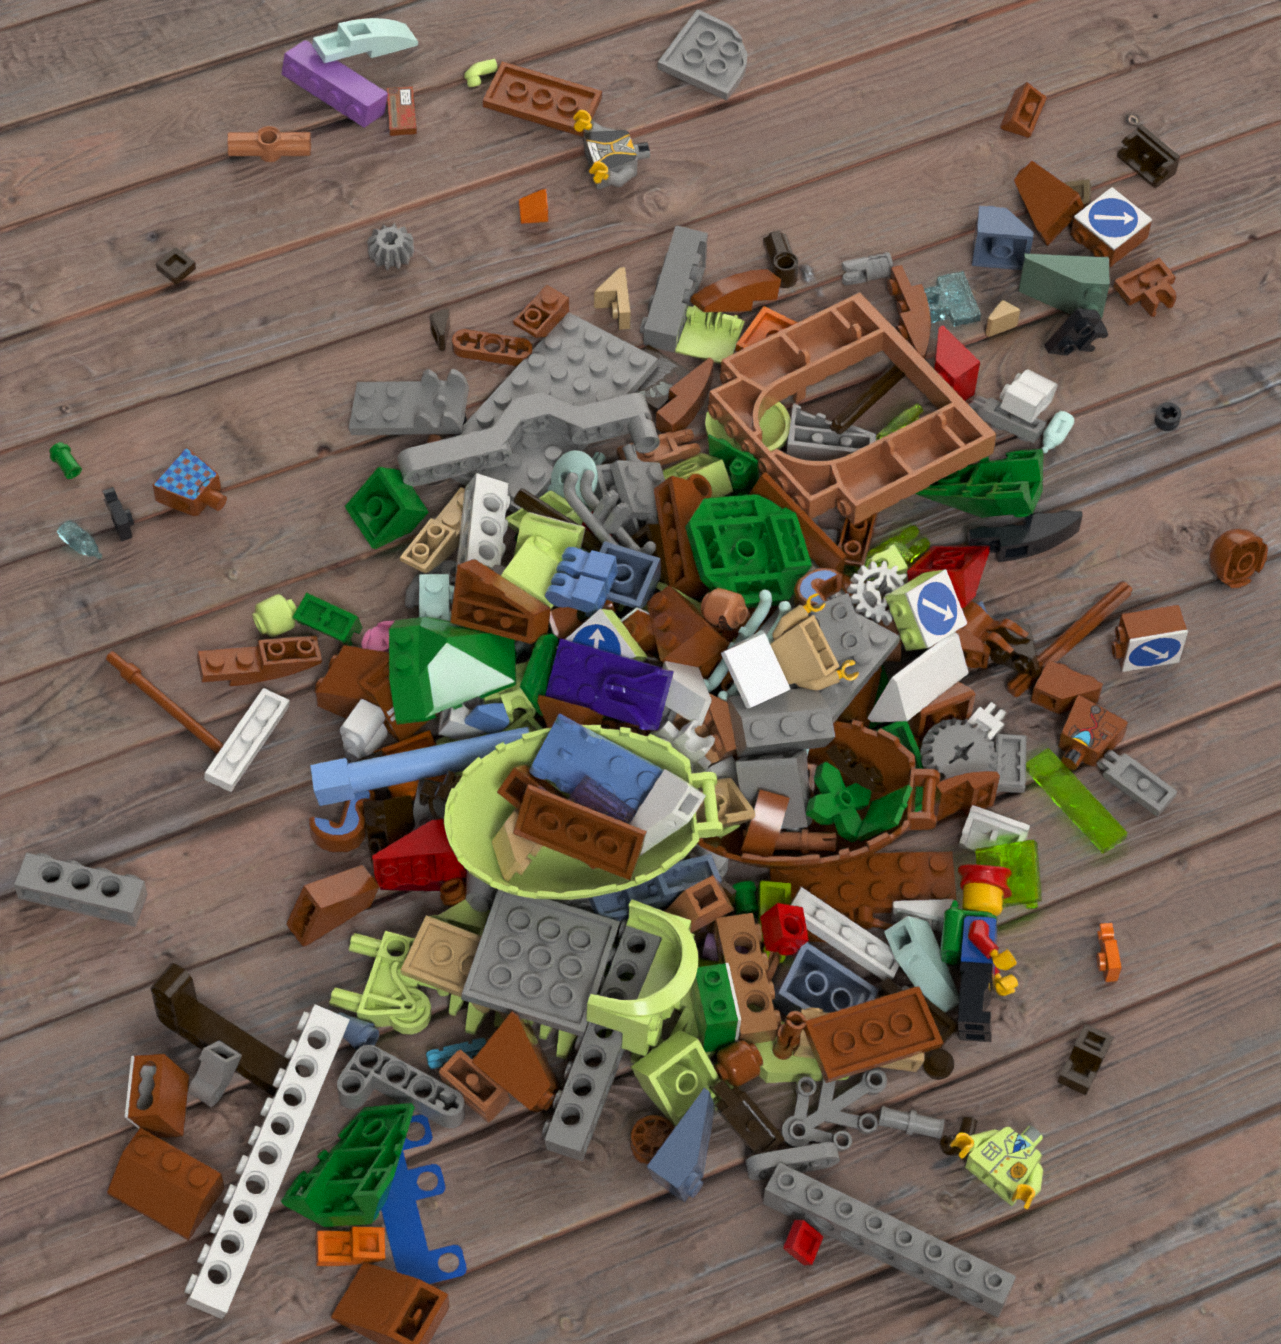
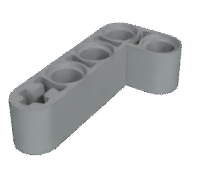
M373 1045L360 1047L337 1080L339 1101L348 1109L361 1107L373 1090L376 1089L401 1104L412 1103L415 1107L414 1111L443 1127L456 1128L465 1119L464 1098L461 1093ZM367 1061H373L377 1063L375 1066L371 1068H366L362 1066V1064ZM393 1076H401L404 1078L402 1081L398 1083H393L389 1081V1079ZM350 1086H356L359 1088V1090L355 1093L345 1092V1090ZM423 1090L431 1093L424 1098L416 1096L419 1091Z

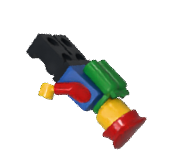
M965 864L958 867V873L962 876L960 887L963 890V910L959 909L958 902L954 900L950 908L945 910L943 914L941 961L947 964H961L958 1012L960 1040L992 1042L991 1012L986 1011L991 1003V991H994L995 987L998 995L1006 996L1014 993V988L1018 986V981L1014 975L1010 974L1004 977L1000 975L999 969L1007 971L1015 966L1017 962L1008 949L999 954V947L997 946V916L1003 910V899L1009 898L1012 895V891L1007 883L1012 872L1010 869L1002 866Z

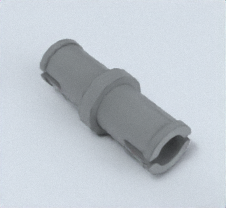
M882 1106L878 1126L903 1130L905 1134L911 1136L913 1133L941 1139L945 1119L919 1115L915 1110L905 1112Z

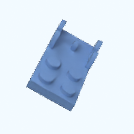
M562 714L557 716L529 769V772L536 778L550 780L556 784L559 790L569 794L574 793L628 823L632 821L638 808L643 804L656 780L664 771V769Z

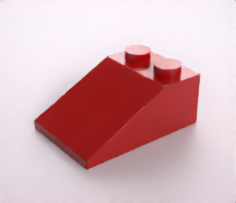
M933 545L907 570L908 582L923 573L946 569L960 606L964 608L976 596L990 552L989 546Z

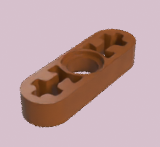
M469 329L458 330L452 337L453 352L457 356L467 359L518 366L532 354L533 350L531 342L520 337ZM464 341H469L466 346H461ZM477 342H480V349H476ZM494 343L500 349L496 352H488L485 346ZM519 350H524L521 355L516 354Z

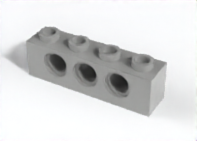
M26 853L14 883L18 899L134 927L137 925L148 895L145 881L135 875L126 874L122 876L102 867L93 869L82 866L73 860L64 862L53 859L44 853H38L37 855ZM53 877L59 878V879H58L57 881H55V882H52V883L47 882V880H49L50 878H53ZM79 885H88L85 889H76ZM112 891L118 892L115 896L112 897L105 896L107 893Z

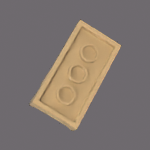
M426 915L402 965L401 974L461 997L482 936ZM472 1003L482 1013H488L491 1009ZM497 1011L500 1013L501 1018H503L504 1020L509 1015L507 1013Z

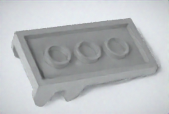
M428 369L423 372L421 381L357 382L349 431L351 435L462 434L469 392L468 382L465 376L455 369L450 370L447 381L440 380L436 373Z

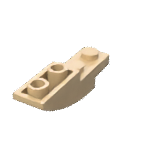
M461 487L435 520L431 518L400 556L401 562L423 573H427L439 566L458 548L464 488Z

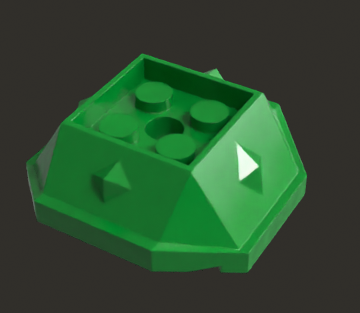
M757 494L705 498L685 526L700 580L709 588L710 592L716 588H723L741 594L745 599L747 609L758 607L760 602L759 593L762 590H768L771 593V606H779L782 601L788 602L794 593L797 580L804 576L812 566L796 513L787 508L782 509L772 501Z

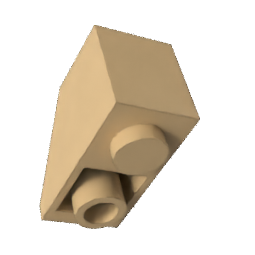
M517 808L492 840L503 879L507 882L510 881L516 872L522 875L532 861L528 858V855L531 854L535 857L543 847L540 844L513 834L519 815Z

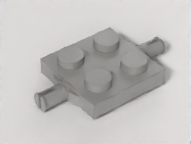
M627 444L622 447L626 461L616 460L610 465L621 503L625 502L630 509L626 518H638L646 522V524H659L654 488L665 481L661 465L656 462L641 461L637 457L634 444Z

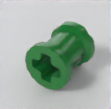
M743 881L732 885L737 891L735 915L753 913L754 919L758 918V905L754 894L756 891L755 883Z

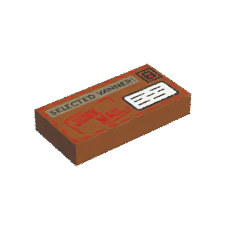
M413 86L386 88L388 93L390 136L417 134Z

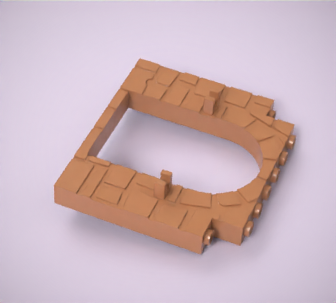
M860 292L722 359L720 380L723 385L711 390L709 393L708 412L710 416L724 426L730 438L736 439L742 451L751 453L758 460V468L761 473L766 472L811 519L837 506L839 513L844 517L846 516L855 525L869 518L872 514L898 503L899 500L905 499L929 487L930 484L994 453L996 433ZM880 351H884L890 360L905 373L911 382L938 409L845 457L830 461H808L792 457L778 449L770 451L762 443L763 432L759 426V422L766 410L776 403L787 398L789 395H794L793 400L797 403L805 399L807 386L814 385L826 379L827 376L834 375L848 366H852Z

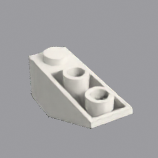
M666 769L656 780L652 790L638 808L637 813L629 824L647 831L640 855L690 822L706 797L701 791Z

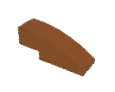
M768 269L734 274L703 288L691 296L690 302L703 312L751 311L753 301L777 300L781 279Z
M710 357L669 389V402L656 412V429L662 434L686 429L703 406L713 378L714 360Z

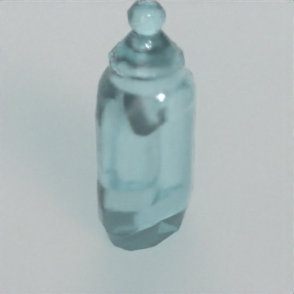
M67 521L57 530L58 536L79 554L87 555L88 557L95 556L97 559L102 558L103 555L99 552L94 538L76 523Z

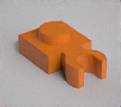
M1101 923L1099 924L1100 931H1097L1101 952L1097 953L1096 957L1098 971H1103L1105 982L1118 981L1122 967L1117 940H1114L1113 924Z

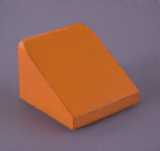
M546 189L519 199L521 224L548 222Z

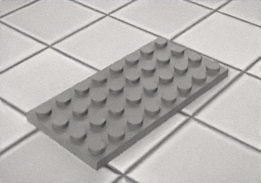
M568 312L553 330L532 350V354L515 368L463 425L462 434H455L453 437L492 428L513 399L539 392L548 394L576 407L635 393L659 366L658 358ZM553 430L526 435L521 438L512 450L513 458L508 463L452 477V479L467 486L475 474L478 473L509 483L507 495L510 496V504L508 510L515 513L521 507L516 505L513 500L521 488H524L537 498L541 497L546 493L549 485H551V474L557 460L569 451H583L588 444L577 445L573 443L571 438Z

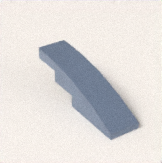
M707 854L679 861L664 873L647 882L618 892L589 897V901L594 914L620 921L629 918L628 906L631 899L659 909L672 904L686 889L712 875L720 884L722 879L712 855Z

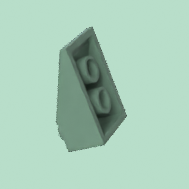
M1025 253L1019 282V292L1070 315L1077 308L1096 310L1102 318L1110 285L1109 257Z

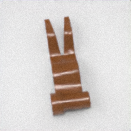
M970 601L966 607L962 608L967 624L962 627L963 629L969 631L982 642L987 640L993 641L1009 654L1014 649L994 630L1002 627L1013 631L1023 638L1029 635L1027 631L1010 619L995 621L981 606L973 601Z

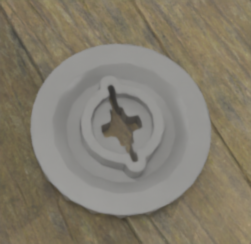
M956 718L946 721L942 720L926 733L921 744L922 765L924 769L937 770L940 773V782L965 773L995 772L998 765L996 763L998 753L995 752L994 741L989 739L988 732H983L978 724H971L967 719L956 720ZM969 747L964 759H956L953 763L949 764L954 758L956 751L959 752Z

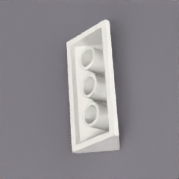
M956 632L950 634L894 675L867 719L871 722L908 721L966 676L968 669L959 635Z

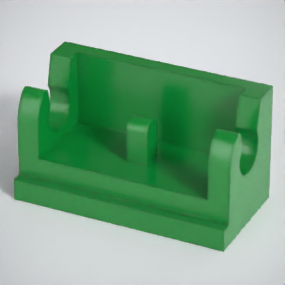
M307 592L292 617L299 624L306 625L330 636L346 646H352L351 638L353 633L360 634L363 628L358 616Z

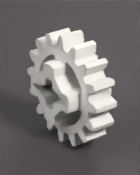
M874 561L869 564L868 569L865 566H861L857 571L858 574L855 573L850 579L853 584H850L847 588V592L853 594L850 597L852 604L857 606L854 611L856 613L862 612L865 618H872L873 622L877 624L882 620L884 625L888 626L894 618L890 610L885 611V607L888 605L885 596L905 585L903 580L907 575L905 573L901 575L896 574L898 569L896 565L891 570L887 569V562L885 561L882 562L880 567H877ZM875 577L873 582L867 581V583H863L868 578Z

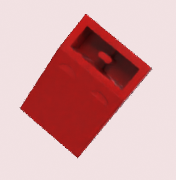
M444 819L427 822L372 856L374 876L379 888L394 889L400 885L407 884L424 886L434 881L446 882L452 878H466V868L457 860L449 845Z

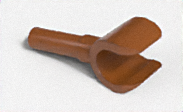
M860 906L858 912H856V924L863 929L875 927L887 930L893 926L880 919L873 918V909L871 907Z

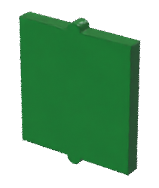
M906 785L872 801L866 817L862 820L863 824L857 839L862 842L897 826L904 809L908 806L907 802L913 788L910 785Z

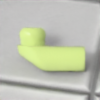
M490 59L473 64L464 73V79H467L468 87L479 86L481 84L479 76L497 72L496 60Z

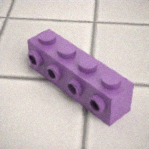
M304 40L284 54L281 73L283 76L365 128L384 115L388 97L386 91L337 60L324 63L308 41Z

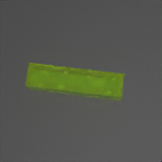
M1049 748L1026 762L1027 773L1103 854L1126 839L1128 832Z

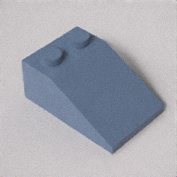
M808 942L800 947L796 953L787 955L783 963H779L772 979L775 990V999L772 1000L773 1007L785 1015L792 1011L800 1012L802 1009L805 1010L812 1007L820 1008L826 1013L836 1012L875 1000L879 989Z
M705 1088L647 1165L653 1180L684 1203L689 1196L694 1198L703 1186L701 1179L704 1177L715 1105L710 1091Z

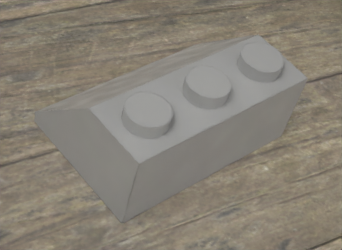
M806 688L791 689L746 709L741 696L727 698L738 757L826 747L835 738L830 707L818 690L814 691Z

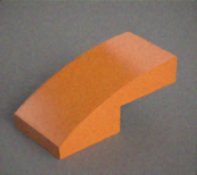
M352 1227L350 1231H317L315 1235L316 1266L363 1264V1262L374 1263L384 1261L386 1258L384 1227Z

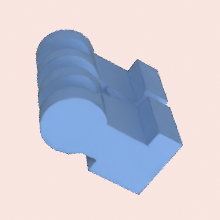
M567 547L562 555L563 561L559 562L556 568L557 573L551 579L552 585L548 587L545 598L557 607H570L586 612V617H591L599 609L603 608L607 599L606 594H609L617 576L616 556L593 550L587 553L576 547Z

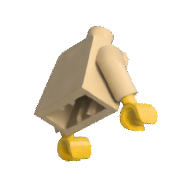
M819 593L810 595L806 605H799L781 617L772 633L774 641L770 644L788 684L795 683L798 687L814 691L837 684L841 678L849 681L855 680L859 675V672H854L853 674L845 673L846 667L855 664L854 660L844 661L841 669L835 670L840 666L815 616H808L812 611L819 612L823 610L826 605L824 603L820 608H814L811 605L812 598L819 595Z

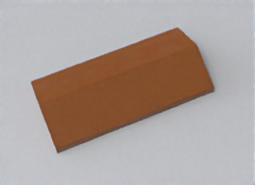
M766 472L763 473L750 492V495H760L782 509L787 508L795 512L809 557L820 568L835 569L839 573H843L846 554Z
M528 784L513 834L631 880L644 846L647 831Z

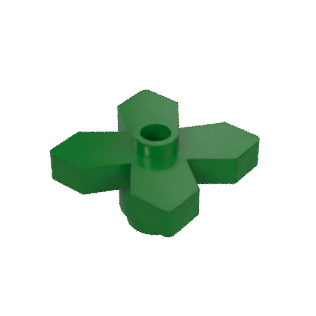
M824 762L817 766L814 781L821 794L809 799L806 815L821 825L835 823L839 836L854 843L858 840L857 837L863 824L856 810H861L869 805L871 790L857 783L845 788L839 769L828 762Z

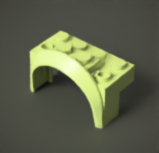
M631 899L628 906L629 919L626 925L662 937V940L636 1000H618L590 994L587 1003L586 1021L622 1032V1048L646 1056L650 1045L655 1047L661 1033V1028L658 1027L661 1019L666 1020L670 1018L674 1007L680 1009L684 996L695 980L698 968V951L694 941L695 934L690 933L691 920Z

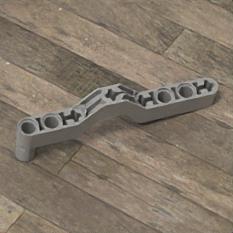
M539 392L513 399L492 428L407 448L398 454L397 460L403 482L413 487L506 464L513 458L512 450L523 436L547 430H553L571 438L573 443L577 445H586L630 434L635 450L639 453L654 451L658 448L660 440L655 425L651 421L652 416L646 398L641 393H631L576 407L548 394Z

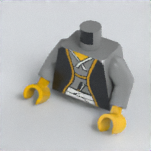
M579 110L574 115L573 119L576 121L574 124L575 130L578 132L585 130L586 132L584 133V152L590 167L589 173L593 176L596 189H602L610 185L618 188L622 187L637 175L638 160L650 158L648 143L632 144L628 131L603 127L591 121L590 114L585 110Z

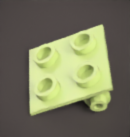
M695 305L694 307L688 306L686 312L687 320L675 352L707 360L710 357L715 363L721 364L722 359L734 354L745 321L738 319V315H722V312H718V314L703 312Z

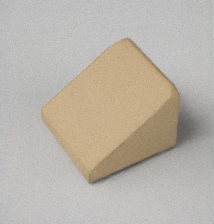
M1002 300L988 317L985 331L986 336L990 337L1018 325L1020 309Z

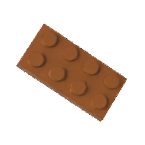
M502 61L483 98V107L584 137L585 130L581 132L575 130L574 124L576 121L573 117L579 110H585L590 114L592 120L601 102L602 91Z
M919 986L806 1020V1025L803 1028L825 1083L928 1052L943 1045V1040Z

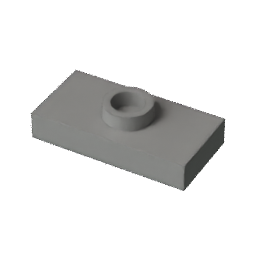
M996 733L995 752L998 753L996 758L998 765L995 772L1000 775L997 791L1025 792L1027 735Z

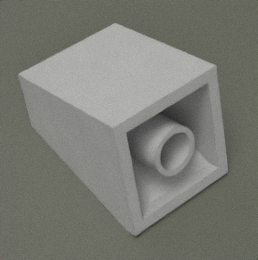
M806 750L746 756L739 758L735 762L740 791L752 808H754L758 790H764L790 798L781 829L786 828V832H802L804 827H808L812 823V818L806 815L810 799Z

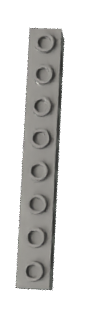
M624 919L618 935L621 941L618 948L613 947L608 959V965L611 967L608 975H603L597 994L618 1000H636L662 937L626 925L628 920ZM634 945H642L645 947V949L640 953H632L631 951H629V949ZM623 973H632L634 975L630 981L618 979ZM589 1021L584 1036H578L575 1050L578 1053L575 1061H569L566 1067L564 1079L567 1082L563 1091L558 1090L553 1102V1108L556 1109L552 1120H546L542 1131V1138H545L547 1150L582 1162L625 1051L622 1048V1032ZM603 1029H609L613 1032L610 1037L604 1039L599 1038L597 1033ZM591 1058L602 1060L601 1064L597 1067L586 1065V1062ZM582 1086L591 1089L590 1093L586 1096H578L575 1094V1091ZM571 1115L580 1118L579 1122L573 1126L563 1123L565 1118Z
M780 1162L765 1188L764 1205L795 1220H804L814 1229L999 1318L1012 1291L1016 1278L1015 1275Z

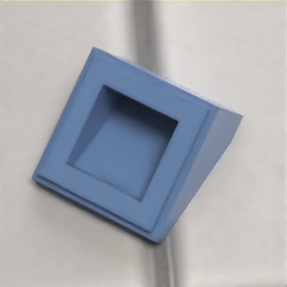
M503 703L477 705L464 719L465 724L489 734L502 732L510 723Z

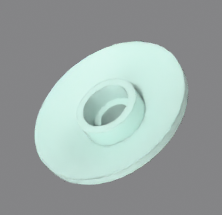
M577 450L563 454L557 460L552 470L551 490L565 498L563 492L565 479L569 473H576L578 481L575 486V492L585 505L586 502L580 491V481L585 471H593L595 477L592 482L593 493L595 492L598 473L593 459L587 453Z

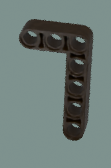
M170 963L150 988L156 1014L160 1022L201 1050L217 1041H221L242 1055L235 1072L274 1096L277 1090L276 1087L272 1086L280 1068L286 1069L289 1060L197 1001L191 975L181 966ZM218 1054L224 1059H228V1057L225 1054ZM296 1066V1067H295V1070H296L297 1074L299 1075V1074H300V1071H299V1069H298L297 1066Z

